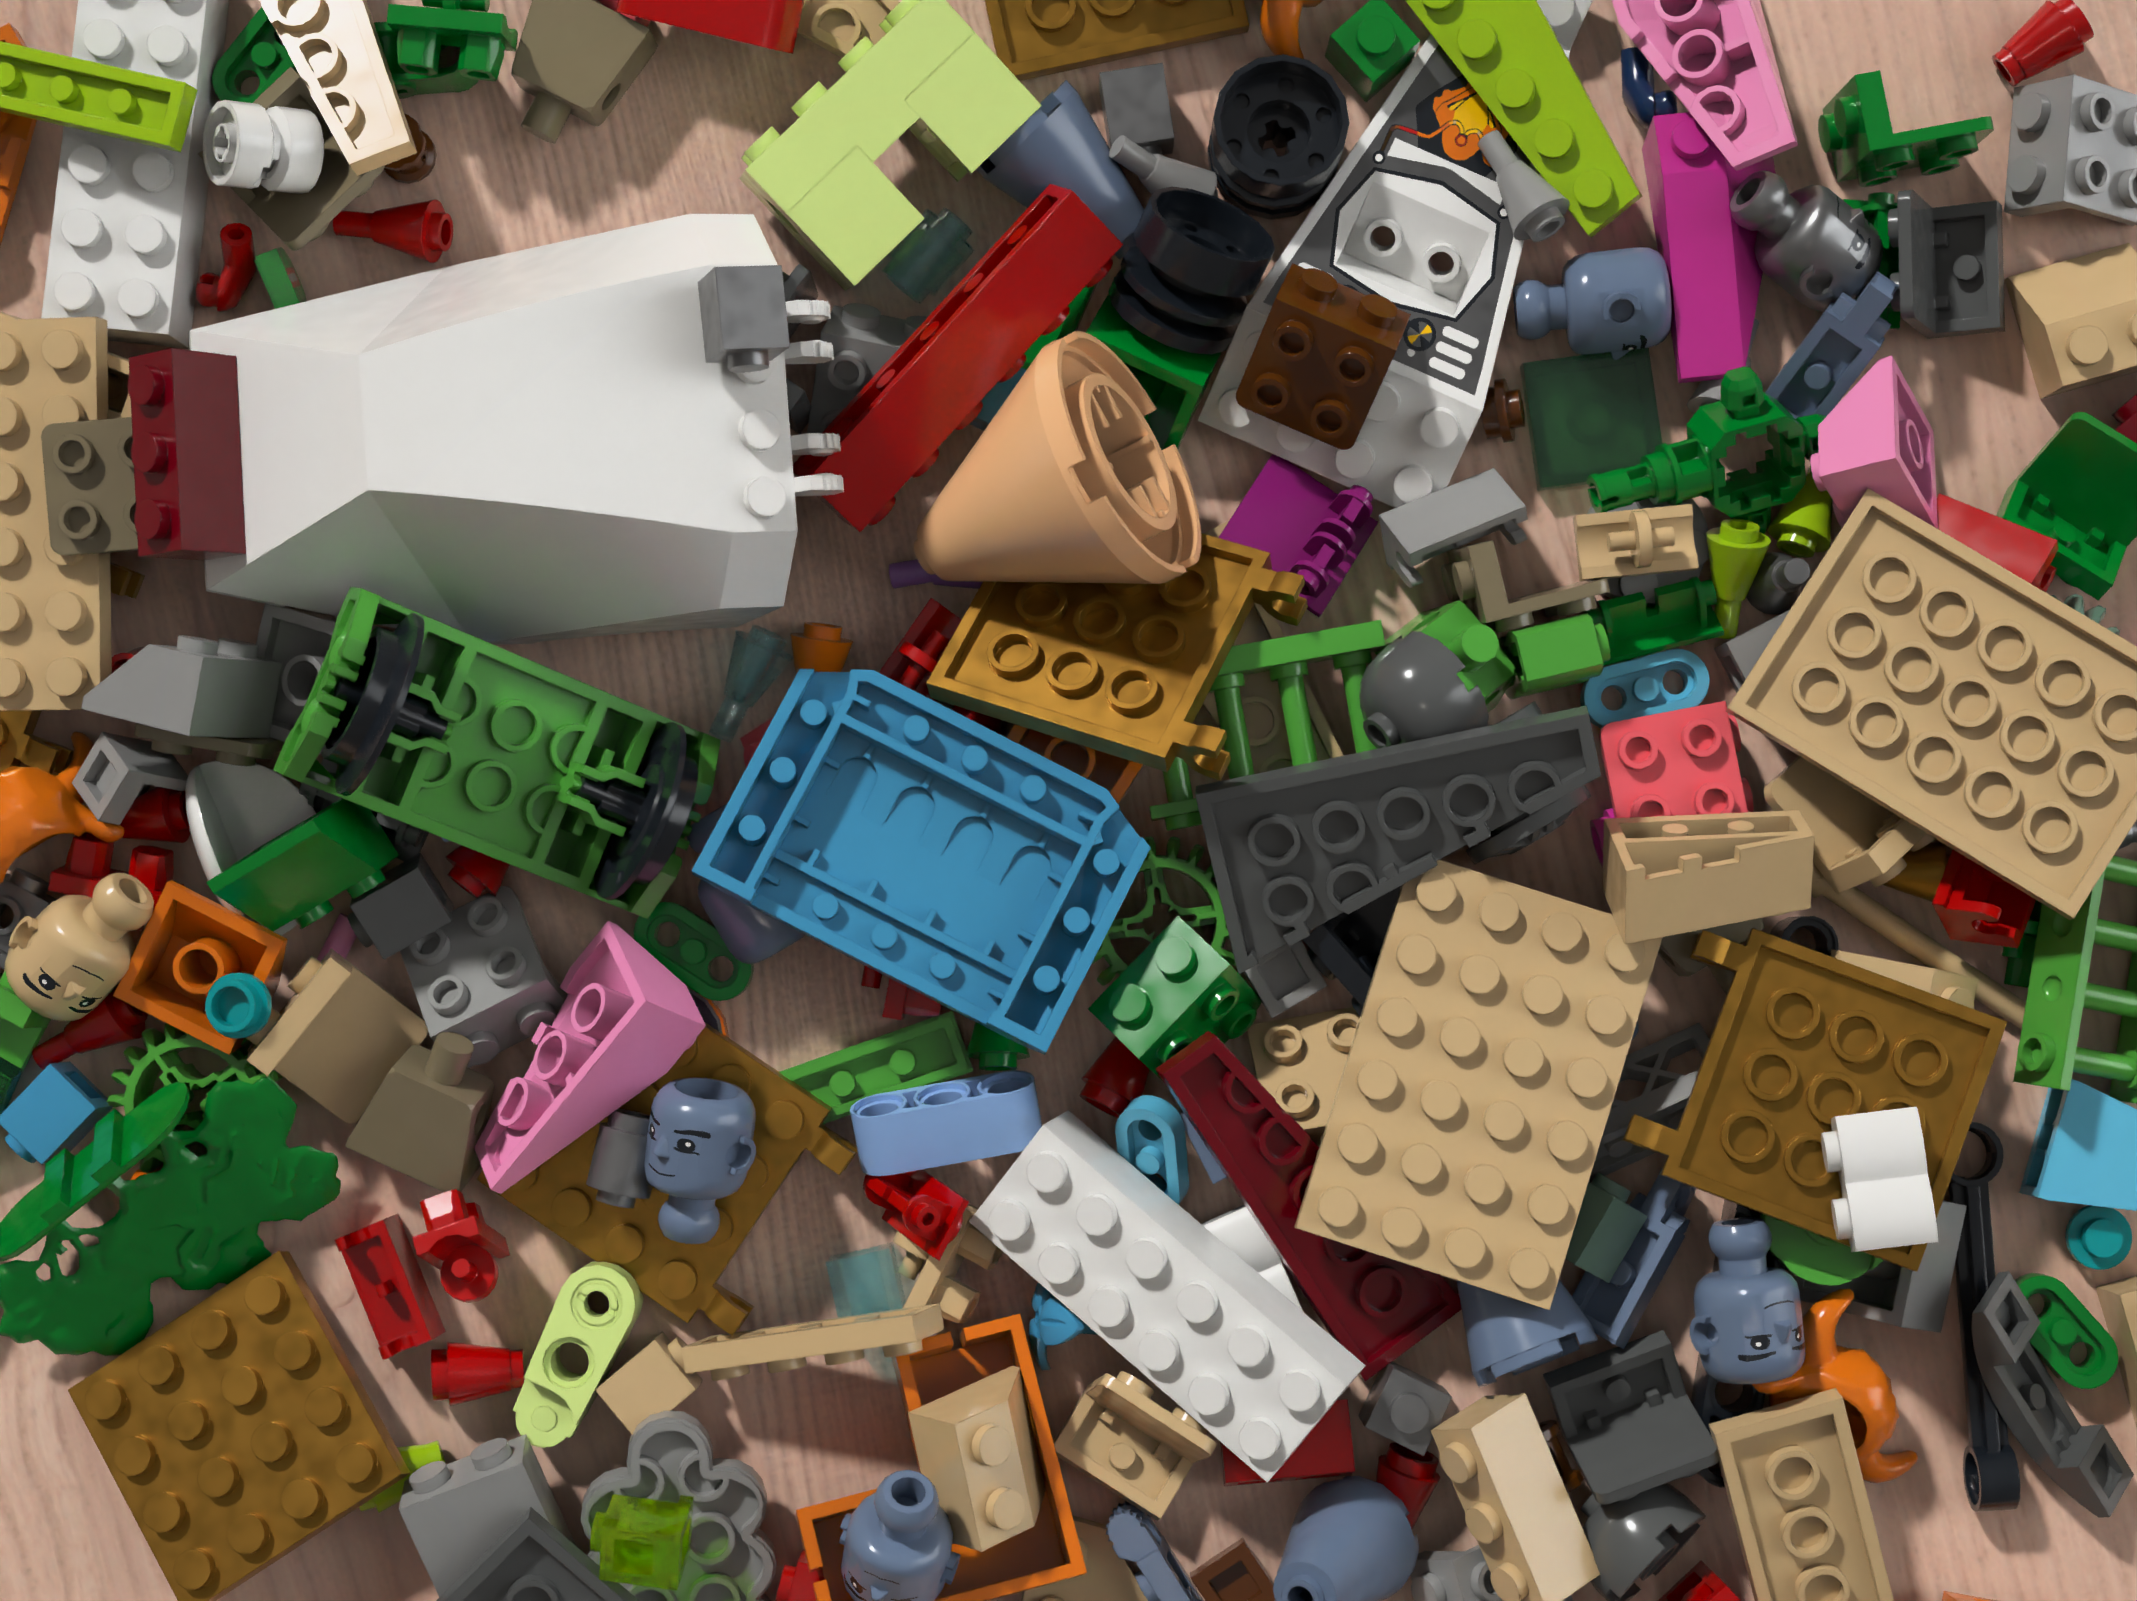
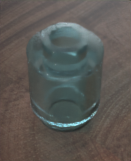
M945 207L938 215L929 209H925L921 214L925 219L887 255L890 261L882 270V273L897 288L918 304H921L929 294L935 297L974 251L973 247L966 241L973 233L972 230Z

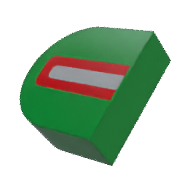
M282 247L255 256L257 259L254 260L275 309L307 301L298 274Z

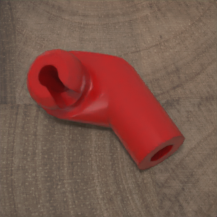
M242 223L227 224L220 231L224 265L220 276L210 272L200 276V283L196 287V298L203 307H217L218 312H225L235 308L256 273L257 266L254 261L256 258L252 231L250 227Z

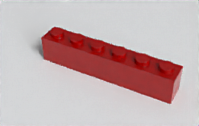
M1049 184L822 432L839 434L841 451L834 452L828 456L801 455L793 464V474L796 477L819 473L842 475L844 483L843 493L817 497L842 521L858 532H861L867 525L872 526L880 522L892 510L896 502L894 495L911 477L917 478L924 474L935 463L940 452L938 447L954 429L961 430L978 416L983 407L981 400L997 382L1003 383L1009 380L1021 369L1026 361L1025 352L1039 336L1050 334L1064 322L1070 312L1068 305L1084 287L1094 286L1107 275L1113 265L1111 258L1123 244L1072 190Z

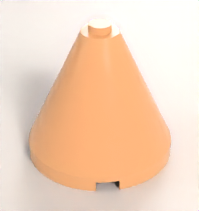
M1074 331L1061 339L1048 343L1040 350L917 527V540L914 541V552L918 562L927 573L931 575L936 574L944 581L1161 584L1186 573V568L1198 562L1201 552L1200 519L1193 489L1181 456L1175 444L1161 450L1154 433L1144 418L1145 415L1156 410L1155 405L1130 369L1108 346L1088 333Z

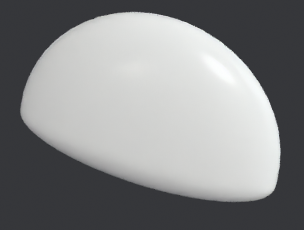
M211 761L194 767L187 778L185 801L189 828L198 858L208 881L256 848L316 814L314 808L308 805V799L299 794V789L290 780L271 768L255 763V766H238ZM216 896L220 904L228 910L263 926L262 924L252 919L245 913L241 912L234 906L230 905L220 897ZM292 920L273 932L282 936L294 928L297 923L295 920Z

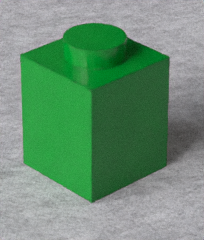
M1370 0L1330 35L1325 58L1363 100L1368 102L1412 62L1421 40L1385 0Z

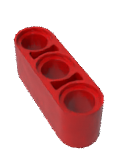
M618 0L616 12L793 54L804 0Z

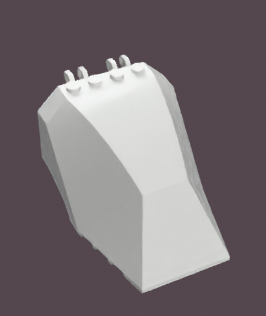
M686 214L446 266L192 329L189 331L190 350L236 356L246 554L204 560L206 591L280 607H295L328 614L333 618H337L349 588L357 587L493 645L533 644L541 641L604 635L741 626L784 606L798 532L795 497L827 496L844 492L842 475L819 473L794 477L792 455L811 454L812 456H828L834 452L841 451L839 434L805 433L790 435L785 364H818L834 360L832 342L810 340L790 343L788 349L772 361H769L768 369L761 371L736 373L728 371V362L706 363L698 281L714 267L777 265L754 214ZM793 300L785 302L787 323L818 324L831 319L828 301ZM381 624V625H382V626H386V627H391V628H397V626H398L399 624Z

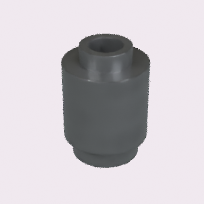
M617 1109L609 1115L608 1122L600 1123L586 1185L598 1189L597 1201L623 1208H634L636 1198H650L653 1186L647 1181L644 1169L650 1115Z

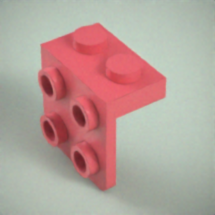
M1726 701L1611 722L1600 729L1599 741L1615 818L1754 811L1751 788L1747 778L1740 775L1736 752L1741 750L1739 727L1736 718L1731 714L1728 715V712H1726Z

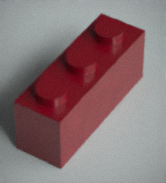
M169 348L129 357L128 393L131 398L133 438L131 458L134 465L136 511L134 523L138 539V557L204 561L246 554L236 356Z

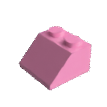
M1893 356L1881 358L1818 425V453L1812 454L1810 458L1812 476L1820 492L1827 490L1833 499L1834 512L1842 528L1867 488L1938 529L1934 431Z

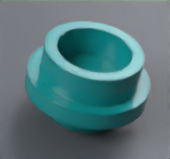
M230 973L222 976L212 985L205 1001L206 1015L213 1028L220 1034L235 1039L247 1038L261 1031L267 1024L272 1010V1000L266 985L259 978L248 973Z
M2089 1205L2081 1208L2071 1217L2066 1227L2065 1241L2070 1254L2078 1263L2092 1269L2104 1270L2115 1267L2126 1258L2132 1245V1231L2126 1218L2116 1209Z

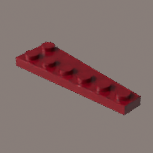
M1207 1031L1155 1069L1330 1335L1366 1365L1358 1374L1365 1382L1462 1310L1459 1295L1439 1274L1295 1228L1319 1147L1310 1139V1136L1291 1115L1281 1108L1275 1101V1098L1216 1035Z

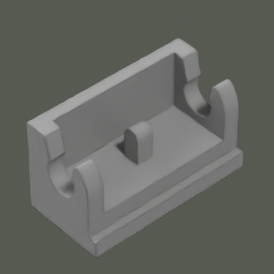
M1495 468L1379 514L1386 563L1392 570L1394 569L1404 583L1410 588L1423 583L1421 575L1413 566L1451 549L1466 545L1498 530L1513 545L1527 540L1526 534L1517 525L1528 520L1526 505Z

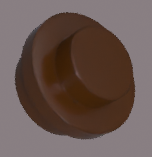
M1505 378L1494 380V386L1488 388L1484 408L1481 413L1487 439L1502 437L1504 443L1515 441V428L1525 427V413L1520 389L1509 390Z

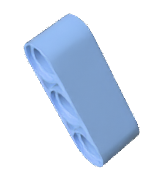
M1018 1070L879 1093L858 1100L850 1108L860 1167L863 1173L871 1176L895 1175L1018 1153L1026 1148L1042 1127L1034 1077L1031 1073Z

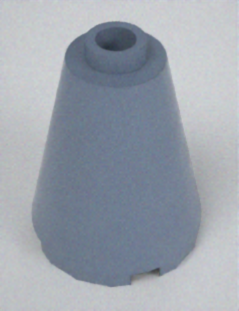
M1065 80L1055 92H1051L1040 103L1042 106L976 170L985 180L1026 208L1035 201L1049 184L1072 190L1123 244L1114 254L1120 260L1130 247L1136 246L1134 232L1142 217L1144 208L1118 162L1109 157L1110 148L1077 90Z
M1560 1279L1550 1310L1457 1280L1472 1375H1474L1478 1387L1497 1382V1377L1512 1372L1513 1376L1579 1350L1580 1347L1575 1337H1577L1580 1345L1592 1344L1598 1340L1592 1324Z
M1345 1476L1342 1480L1324 1482L1316 1486L1303 1499L1297 1509L1274 1580L1273 1593L1275 1601H1382L1397 1593L1415 1570L1419 1552L1417 1534L1413 1535L1411 1526L1406 1518L1409 1512L1403 1501L1383 1484L1361 1476Z

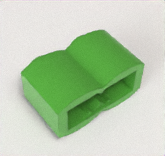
M1587 613L1507 632L1506 636L1498 638L1499 647L1511 660L1517 671L1515 678L1505 692L1511 700L1587 682L1589 678L1600 676L1603 671V662L1610 660V647L1606 631L1601 623L1594 624L1593 619Z

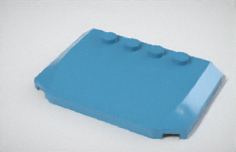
M799 669L691 872L696 877L736 900L976 1023L1045 1055L1151 847L1143 837L1140 838L1120 811L1119 804L1106 788L874 670L851 669L850 672H815L814 669Z

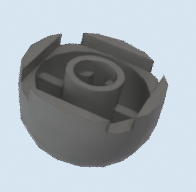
M1412 631L1403 639L1401 635L1386 646L1366 667L1360 682V708L1365 720L1363 722L1365 734L1376 748L1488 725L1489 715L1480 688L1476 685L1469 692L1467 691L1464 683L1457 676V673L1465 668V665L1437 639L1417 631Z
M1668 1483L1643 1491L1631 1499L1616 1501L1611 1504L1598 1503L1592 1494L1581 1507V1511L1588 1517L1582 1528L1600 1573L1599 1576L1590 1582L1607 1601H1629L1641 1590L1634 1582L1638 1578L1644 1581L1652 1573L1656 1576L1700 1527L1698 1522L1705 1519L1706 1515L1687 1496Z

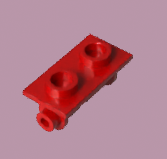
M924 1169L888 1176H871L866 1174L863 1182V1192L866 1198L886 1209L882 1219L933 1258L940 1261L948 1243L955 1239L961 1229L963 1213L969 1201Z

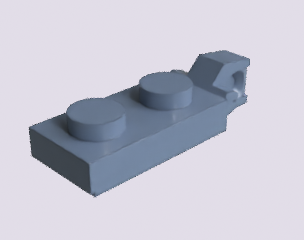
M1877 271L1857 300L1842 292L1835 303L1831 302L1766 389L1765 393L1778 400L1795 419L1814 414L1827 416L1881 347L1885 339L1884 335L1889 330L1891 324L1879 316L1893 299V294L1899 285Z
M1662 1170L1648 1195L1645 1196L1639 1192L1630 1203V1206L1648 1217L1610 1282L1608 1283L1585 1271L1572 1295L1577 1305L1592 1324L1595 1333L1623 1349L1685 1238L1684 1233L1687 1231L1690 1220L1684 1217L1695 1194L1696 1188L1660 1175Z

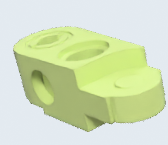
M604 1261L590 1262L571 1274L560 1289L524 1375V1384L512 1410L516 1412L517 1430L521 1436L526 1434L530 1444L541 1448L552 1447L567 1437L572 1438L575 1435L583 1418L588 1414L598 1395L595 1389L607 1378L641 1313L644 1298L639 1290V1285L631 1274L619 1265ZM599 1291L607 1296L609 1309L606 1313L599 1314L591 1310L588 1305V1298L591 1292ZM564 1343L578 1344L585 1350L589 1360L588 1369L585 1373L576 1374L564 1368L560 1361V1350Z

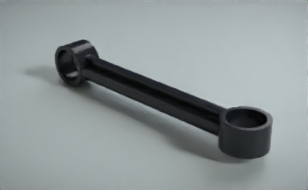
M1971 1122L1968 1131L1979 1136L1985 1145V1163L1977 1174L1969 1178L1957 1176L1953 1172L1949 1183L1950 1202L1967 1206L1955 1261L1969 1446L1965 1448L1963 1457V1476L1967 1498L1974 1511L2012 1510L2018 1507L2020 1501L2018 1464L2015 1453L2008 1442L2007 1424L1995 1406L1981 1375L1972 1337V1313L1995 1279L1988 1182L1998 1174L2002 1166L2003 1147L1993 1130L1981 1123Z

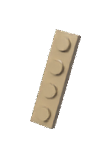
M940 1303L740 1331L735 1332L733 1336L728 1333L712 1335L682 1347L681 1354L685 1374L710 1370L712 1380L719 1381L749 1374V1365L767 1363L769 1373H778L806 1366V1357L824 1355L826 1365H837L864 1358L863 1349L882 1347L884 1357H896L923 1350L922 1339L944 1330Z

